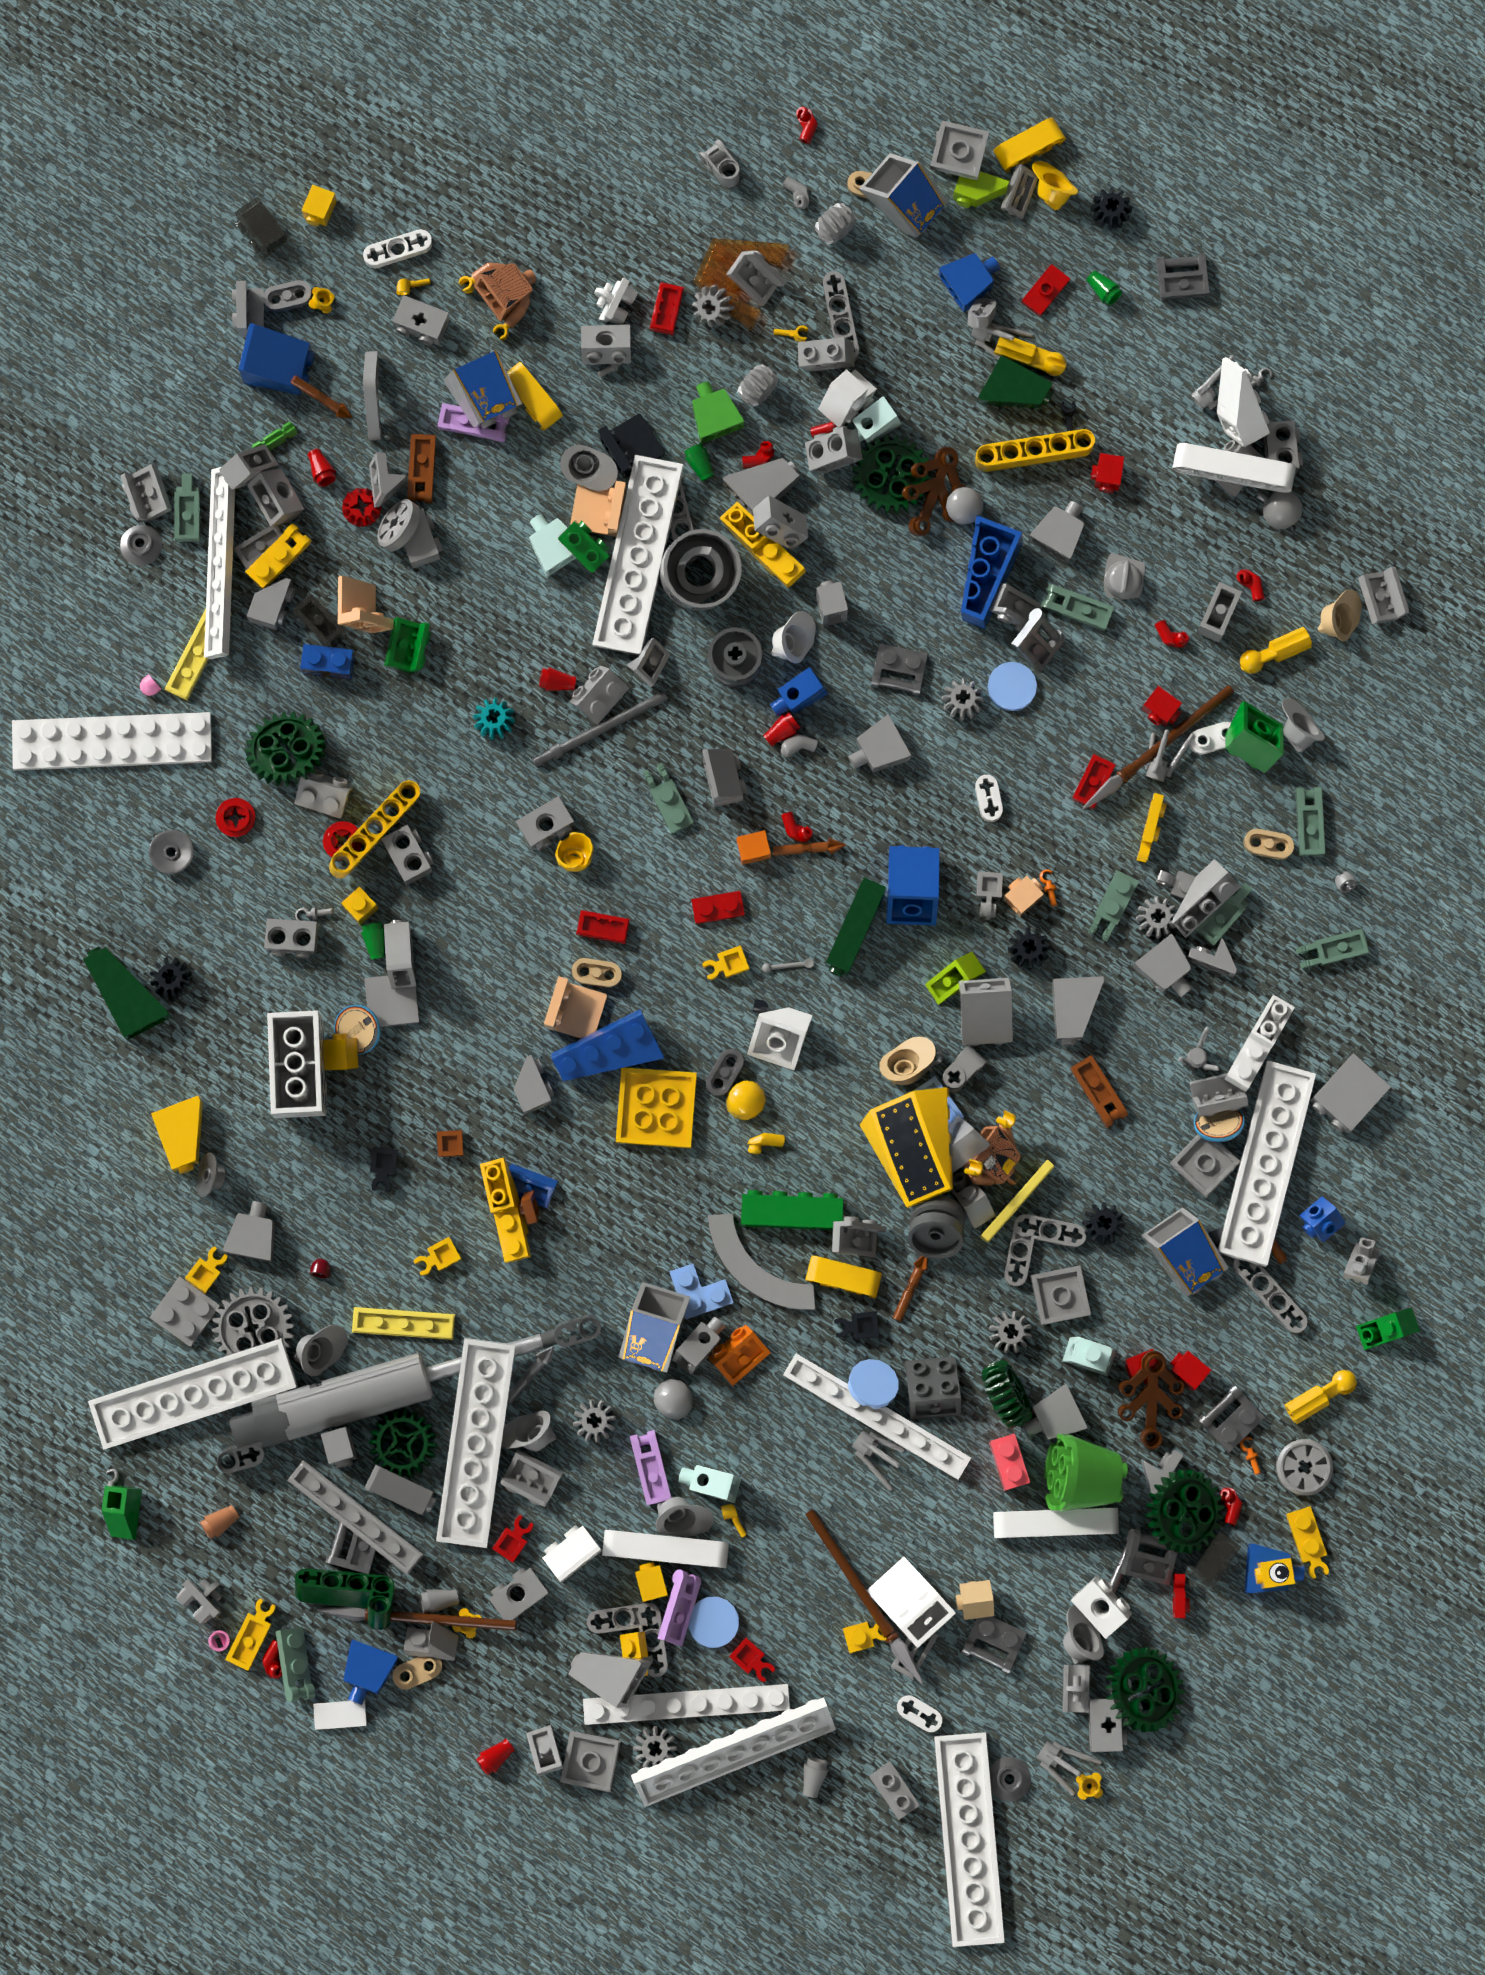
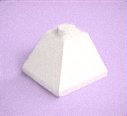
M789 1007L759 1013L747 1055L795 1070L812 1015Z

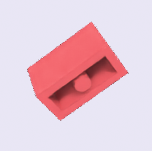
M1015 1434L990 1441L989 1445L1004 1491L1029 1484L1030 1480Z

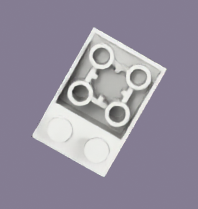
M1225 357L1222 359L1217 415L1226 435L1246 447L1270 434L1267 426L1269 420L1259 406L1261 399L1256 390L1252 388L1251 382H1253L1250 372L1246 368L1240 367L1237 362H1233Z
M905 1557L898 1561L867 1590L874 1601L917 1649L956 1614Z

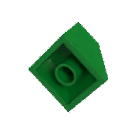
M1243 701L1226 732L1225 749L1231 755L1238 756L1246 761L1252 768L1266 773L1284 754L1283 724Z

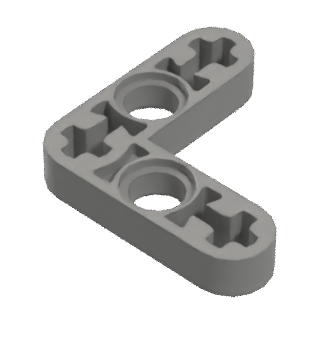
M378 351L365 352L363 389L369 441L382 439L378 397Z
M1029 1214L1020 1215L1013 1225L1004 1271L1006 1283L1012 1287H1018L1026 1281L1034 1240L1077 1248L1086 1240L1085 1229L1078 1224ZM1024 1219H1027L1029 1225L1036 1226V1221H1041L1042 1223L1038 1229L1039 1236L1034 1235L1035 1230L1028 1229L1026 1233H1023L1022 1228L1018 1227V1223H1022ZM1047 1224L1054 1225L1057 1229L1056 1236L1047 1238L1043 1234V1227ZM1061 1226L1066 1227L1064 1232L1072 1233L1074 1229H1077L1078 1234L1082 1235V1238L1077 1239L1076 1243L1071 1242L1072 1238L1068 1236H1063L1064 1241L1058 1240L1061 1235ZM1016 1244H1024L1027 1247V1255L1025 1257L1018 1258L1014 1255L1013 1248ZM1011 1259L1016 1262H1026L1025 1267L1022 1265L1019 1267V1274H1022L1023 1278H1019L1017 1282H1013L1012 1277L1008 1276V1273L1013 1272L1015 1269V1264H1010Z
M643 1603L593 1611L587 1618V1626L591 1632L599 1634L639 1628V1631L643 1632V1625L648 1626L647 1618H642L641 1615L646 1611V1607H650L651 1611H656V1616L652 1617L653 1625L658 1623L659 1629L646 1630V1637L651 1632L659 1635L662 1620L660 1610L655 1604ZM620 1611H627L631 1615V1621L626 1626H621L617 1623L616 1616ZM607 1612H613L612 1621L615 1628H609L610 1623L602 1624V1629L597 1630L595 1625H591V1620L595 1619V1615L600 1614V1618L604 1619L609 1618ZM660 1640L657 1647L651 1648L647 1646V1651L655 1652L662 1649L663 1655L657 1654L658 1661L664 1664V1667L659 1670L660 1673H655L654 1669L648 1668V1674L652 1677L664 1675L668 1668L665 1641ZM652 1655L643 1658L644 1660H648L649 1662H651V1664L653 1663Z

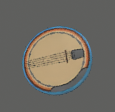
M351 1005L341 1010L337 1015L334 1033H347L348 1038H357L358 1055H361L375 1048L380 1039L381 1028L377 1016L371 1009L363 1005Z
M1226 1110L1210 1117H1199L1197 1113L1194 1118V1128L1197 1134L1203 1139L1212 1142H1224L1235 1138L1242 1132L1245 1124L1244 1115L1240 1110Z

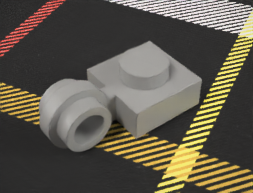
M980 871L977 873L976 898L986 899L985 903L981 902L980 917H984V920L995 918L996 903H991V900H1001L1003 873Z

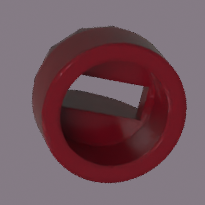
M323 1258L316 1259L310 1267L309 1274L314 1277L329 1278L330 1264Z

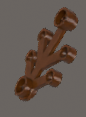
M951 447L940 448L933 460L925 463H916L911 468V473L915 478L925 477L928 471L937 469L934 478L917 485L906 486L902 491L903 497L909 501L915 500L919 497V494L929 491L920 515L913 517L909 522V531L914 536H924L930 531L931 524L929 519L937 498H939L943 510V519L947 522L954 521L949 517L946 509L949 495L944 484L946 475L948 476L952 487L951 493L955 489L966 486L960 483L956 471L959 460L958 454ZM947 455L949 456V463L946 461ZM918 466L922 469L921 475L917 472ZM909 489L913 491L912 497L909 495ZM921 521L923 522V525H924V529H923V530L920 528V523H921Z
M1154 1350L1147 1352L1142 1357L1141 1369L1130 1380H1123L1119 1384V1391L1124 1396L1130 1397L1136 1392V1387L1147 1378V1386L1128 1405L1124 1404L1119 1407L1118 1416L1123 1421H1131L1135 1413L1146 1403L1145 1429L1140 1434V1440L1148 1449L1158 1448L1163 1440L1162 1434L1156 1429L1157 1400L1165 1407L1167 1414L1172 1419L1181 1418L1184 1412L1178 1403L1173 1402L1158 1387V1376L1167 1383L1168 1390L1174 1395H1179L1184 1391V1383L1180 1379L1175 1378L1165 1368L1166 1359L1164 1355ZM1156 1359V1364L1149 1366L1150 1361ZM1179 1383L1178 1389L1173 1390V1385ZM1126 1385H1131L1130 1390L1128 1392H1124V1387ZM1178 1407V1412L1172 1414V1409ZM1129 1409V1415L1124 1417L1123 1412ZM1153 1433V1438L1146 1440L1147 1435Z

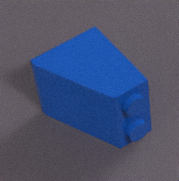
M250 323L238 370L244 384L301 396L302 391L290 382L296 375L309 383V375L306 373L308 366L313 365L315 352L312 351L309 342Z
M889 846L886 924L936 926L939 900V848L928 846Z

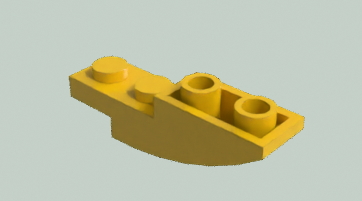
M738 502L720 517L722 523L772 576L775 575L787 588L806 572L805 568L779 543L755 531L754 517Z
M505 1158L480 1164L490 1212L495 1217L504 1262L508 1264L531 1257L526 1236L529 1232L525 1216L522 1217L520 1214L519 1195Z

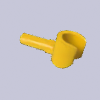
M400 279L397 283V295H410V288L429 285L430 279L417 281Z
M804 325L798 326L796 330L774 329V335L793 337L797 342H805L807 337H800L798 332H808L809 329Z
M732 1504L721 1506L724 1520L732 1518L741 1538L746 1536L747 1534L739 1521L735 1506Z

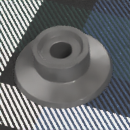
M136 525L123 534L120 550L123 557L129 563L144 566L158 558L162 550V540L159 533L152 527ZM138 541L145 542L142 547H137L136 544Z
M166 830L159 833L152 840L149 847L151 863L157 870L166 874H175L186 869L191 863L194 853L191 840L184 833L177 830ZM170 850H176V854L173 857L168 856Z
M206 1153L199 1163L196 1190L200 1197L208 1196L213 1189L219 1190L224 1183L225 1168L217 1163V1159L212 1153Z
M1003 1757L995 1761L989 1769L991 1792L998 1799L1009 1802L1016 1801L1028 1792L1031 1785V1774L1026 1764L1020 1759ZM1011 1774L1014 1776L1012 1784L1005 1782L1006 1775Z

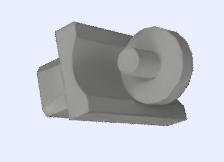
M1360 1238L1359 1243L1355 1244L1344 1271V1279H1354L1357 1283L1362 1282L1368 1285L1380 1255V1249L1375 1248L1374 1240Z
M187 1579L182 1584L184 1588L179 1592L176 1599L185 1608L195 1599L202 1605L193 1614V1617L201 1625L212 1618H217L222 1612L208 1597L211 1596L218 1602L222 1596L216 1590L221 1584L215 1581L210 1585L206 1579H203L199 1583L205 1590L203 1593L191 1579Z
M1063 1665L1062 1712L1089 1713L1090 1666Z

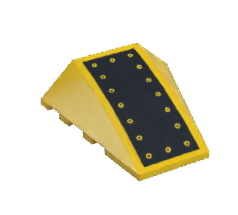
M947 1087L912 1091L871 1109L860 1124L861 1129L907 1208L953 1190L952 1156L949 1155L951 1134L948 1131L950 1109L947 1105V1097H949V1088Z

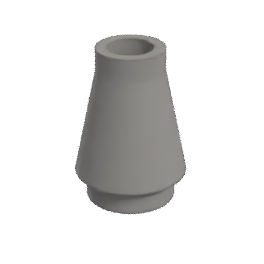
M426 1589V1592L420 1593L423 1613L434 1614L459 1604L456 1589Z
M809 1757L807 1763H804L803 1795L812 1798L818 1797L819 1790L829 1771L827 1761Z

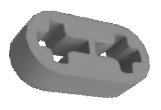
M989 298L975 300L968 311L967 324L978 329L988 327L996 314V301Z

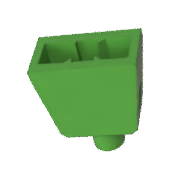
M709 381L696 386L700 398L692 401V408L700 443H706L744 428V420L725 389L714 392Z

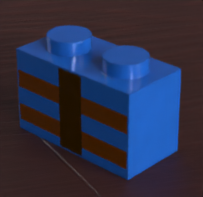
M303 644L300 669L304 675L352 680L355 654L350 649Z

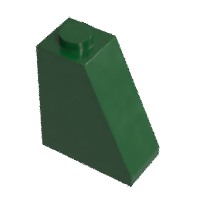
M1001 355L980 392L977 403L1040 409L1042 403L1047 405L1054 393V391L1050 390L1053 383Z

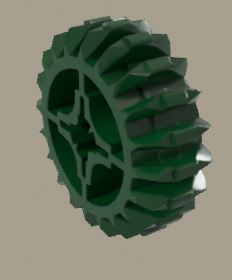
M1005 1360L995 1361L982 1370V1380L986 1394L998 1417L1009 1428L1024 1425L1025 1422L1032 1418V1408L1016 1371Z
M403 1409L402 1417H399L398 1412L394 1410V1419L392 1420L385 1414L383 1416L387 1422L385 1425L379 1421L376 1422V1425L381 1430L379 1432L371 1430V1434L377 1436V1440H369V1444L376 1445L377 1449H372L369 1453L370 1455H379V1457L373 1460L374 1464H379L383 1461L382 1468L387 1469L390 1467V1472L394 1474L396 1470H399L398 1475L403 1478L404 1471L408 1472L410 1478L414 1477L412 1470L416 1468L418 1473H423L420 1465L422 1463L427 1467L431 1465L429 1461L425 1460L426 1457L435 1458L436 1456L433 1452H429V1449L438 1447L437 1443H430V1439H435L437 1434H428L427 1432L433 1428V1425L428 1424L424 1427L423 1424L426 1421L424 1416L419 1421H416L418 1413L415 1411L408 1418V1410ZM410 1423L415 1425L418 1430L404 1435L397 1428L396 1424ZM390 1430L394 1442L388 1450L383 1451V1438L386 1432ZM396 1433L399 1437H403L404 1440L406 1437L411 1439L407 1443L410 1455L407 1451H403L402 1448L400 1451L396 1449L400 1444ZM423 1436V1451L417 1459L413 1452V1444ZM398 1453H403L410 1461V1464L396 1465L390 1462L388 1458Z

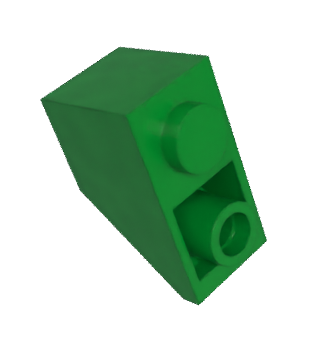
M1412 1307L1356 1326L1364 1350L1420 1332Z
M105 1486L102 1514L111 1537L136 1540L142 1495L141 1488Z

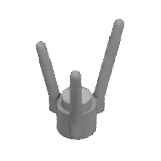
M990 323L986 328H973L971 337L976 339L975 344L984 348L997 360H999L1000 356L994 355V349L985 343L986 341L991 342L994 335L1009 340H1014V336L1007 333L1033 338L1034 335Z
M1231 355L1228 359L1233 361L1235 357ZM1222 365L1202 386L1190 394L1201 410L1206 406L1209 410H1212L1218 405V399H1213L1216 397V394L1211 386L1221 377Z
M1166 729L1157 757L1149 761L1145 766V770H1147L1145 776L1164 782L1165 777L1170 778L1173 769L1195 737L1194 733L1189 735L1169 767H1167L1168 762L1162 760L1169 735V730ZM1155 733L1151 734L1149 749L1155 745Z
M1208 1027L1204 1029L1196 1048L1190 1050L1186 1058H1178L1182 1065H1188L1192 1069L1202 1068L1205 1071L1219 1070L1218 1066L1206 1063L1207 1055L1202 1049L1209 1033Z
M863 1430L852 1445V1448L857 1450L855 1455L868 1466L889 1491H892L893 1487L867 1458L866 1454L870 1457L874 1452L898 1468L900 1464L878 1449L879 1444L877 1443L904 1453L905 1449L876 1436L872 1432L868 1434Z
M1047 1741L1037 1756V1759L1041 1761L1040 1766L1046 1769L1070 1795L1074 1796L1075 1791L1050 1765L1056 1767L1059 1764L1076 1776H1080L1081 1772L1062 1760L1063 1754L1059 1751L1097 1765H1102V1761L1064 1747L1056 1741L1053 1744Z

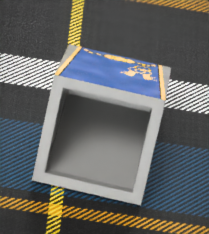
M889 153L859 188L902 232L917 238L948 203L919 162Z
M497 351L452 370L444 379L447 388L473 428L482 426L485 429L495 424V419L502 415L504 419L518 413L516 409L522 405Z
M1183 1207L1141 1235L1177 1288L1186 1296L1198 1293L1203 1285L1220 1278L1223 1272L1228 1269L1200 1220Z
M642 1282L631 1309L618 1358L667 1373L690 1296Z

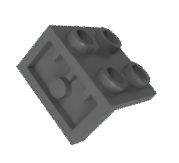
M955 1357L909 1360L905 1362L911 1420L961 1415V1395Z

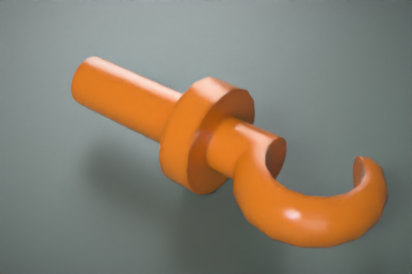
M1043 870L1040 874V880L1043 884H1046L1044 892H1048L1050 903L1053 907L1057 905L1054 893L1057 888L1056 885H1052L1051 880H1044L1042 877L1046 872L1052 874V871Z
M1245 1437L1240 1442V1447L1248 1453L1245 1456L1246 1460H1250L1255 1475L1261 1473L1256 1460L1259 1457L1258 1453H1254L1253 1448L1244 1447V1440L1249 1439L1252 1441L1251 1437Z

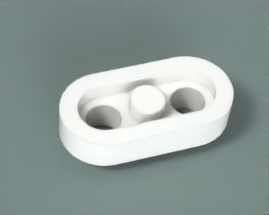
M1222 722L1194 731L1195 737L1189 745L1191 750L1196 754L1203 755L1224 749L1225 737L1222 736V731L1228 730L1231 723ZM1204 737L1207 743L1204 745L1200 744L1198 738Z

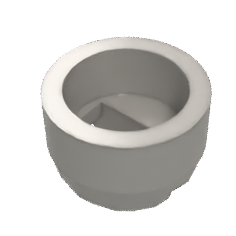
M1343 871V874L1340 876L1336 875L1335 884L1341 893H1348L1356 887L1357 880L1350 872Z

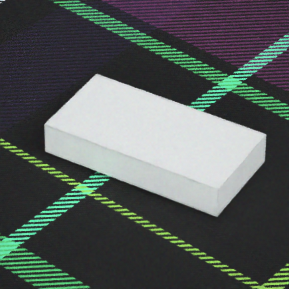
M365 1700L363 1705L351 1701L313 1704L315 1730L367 1726Z

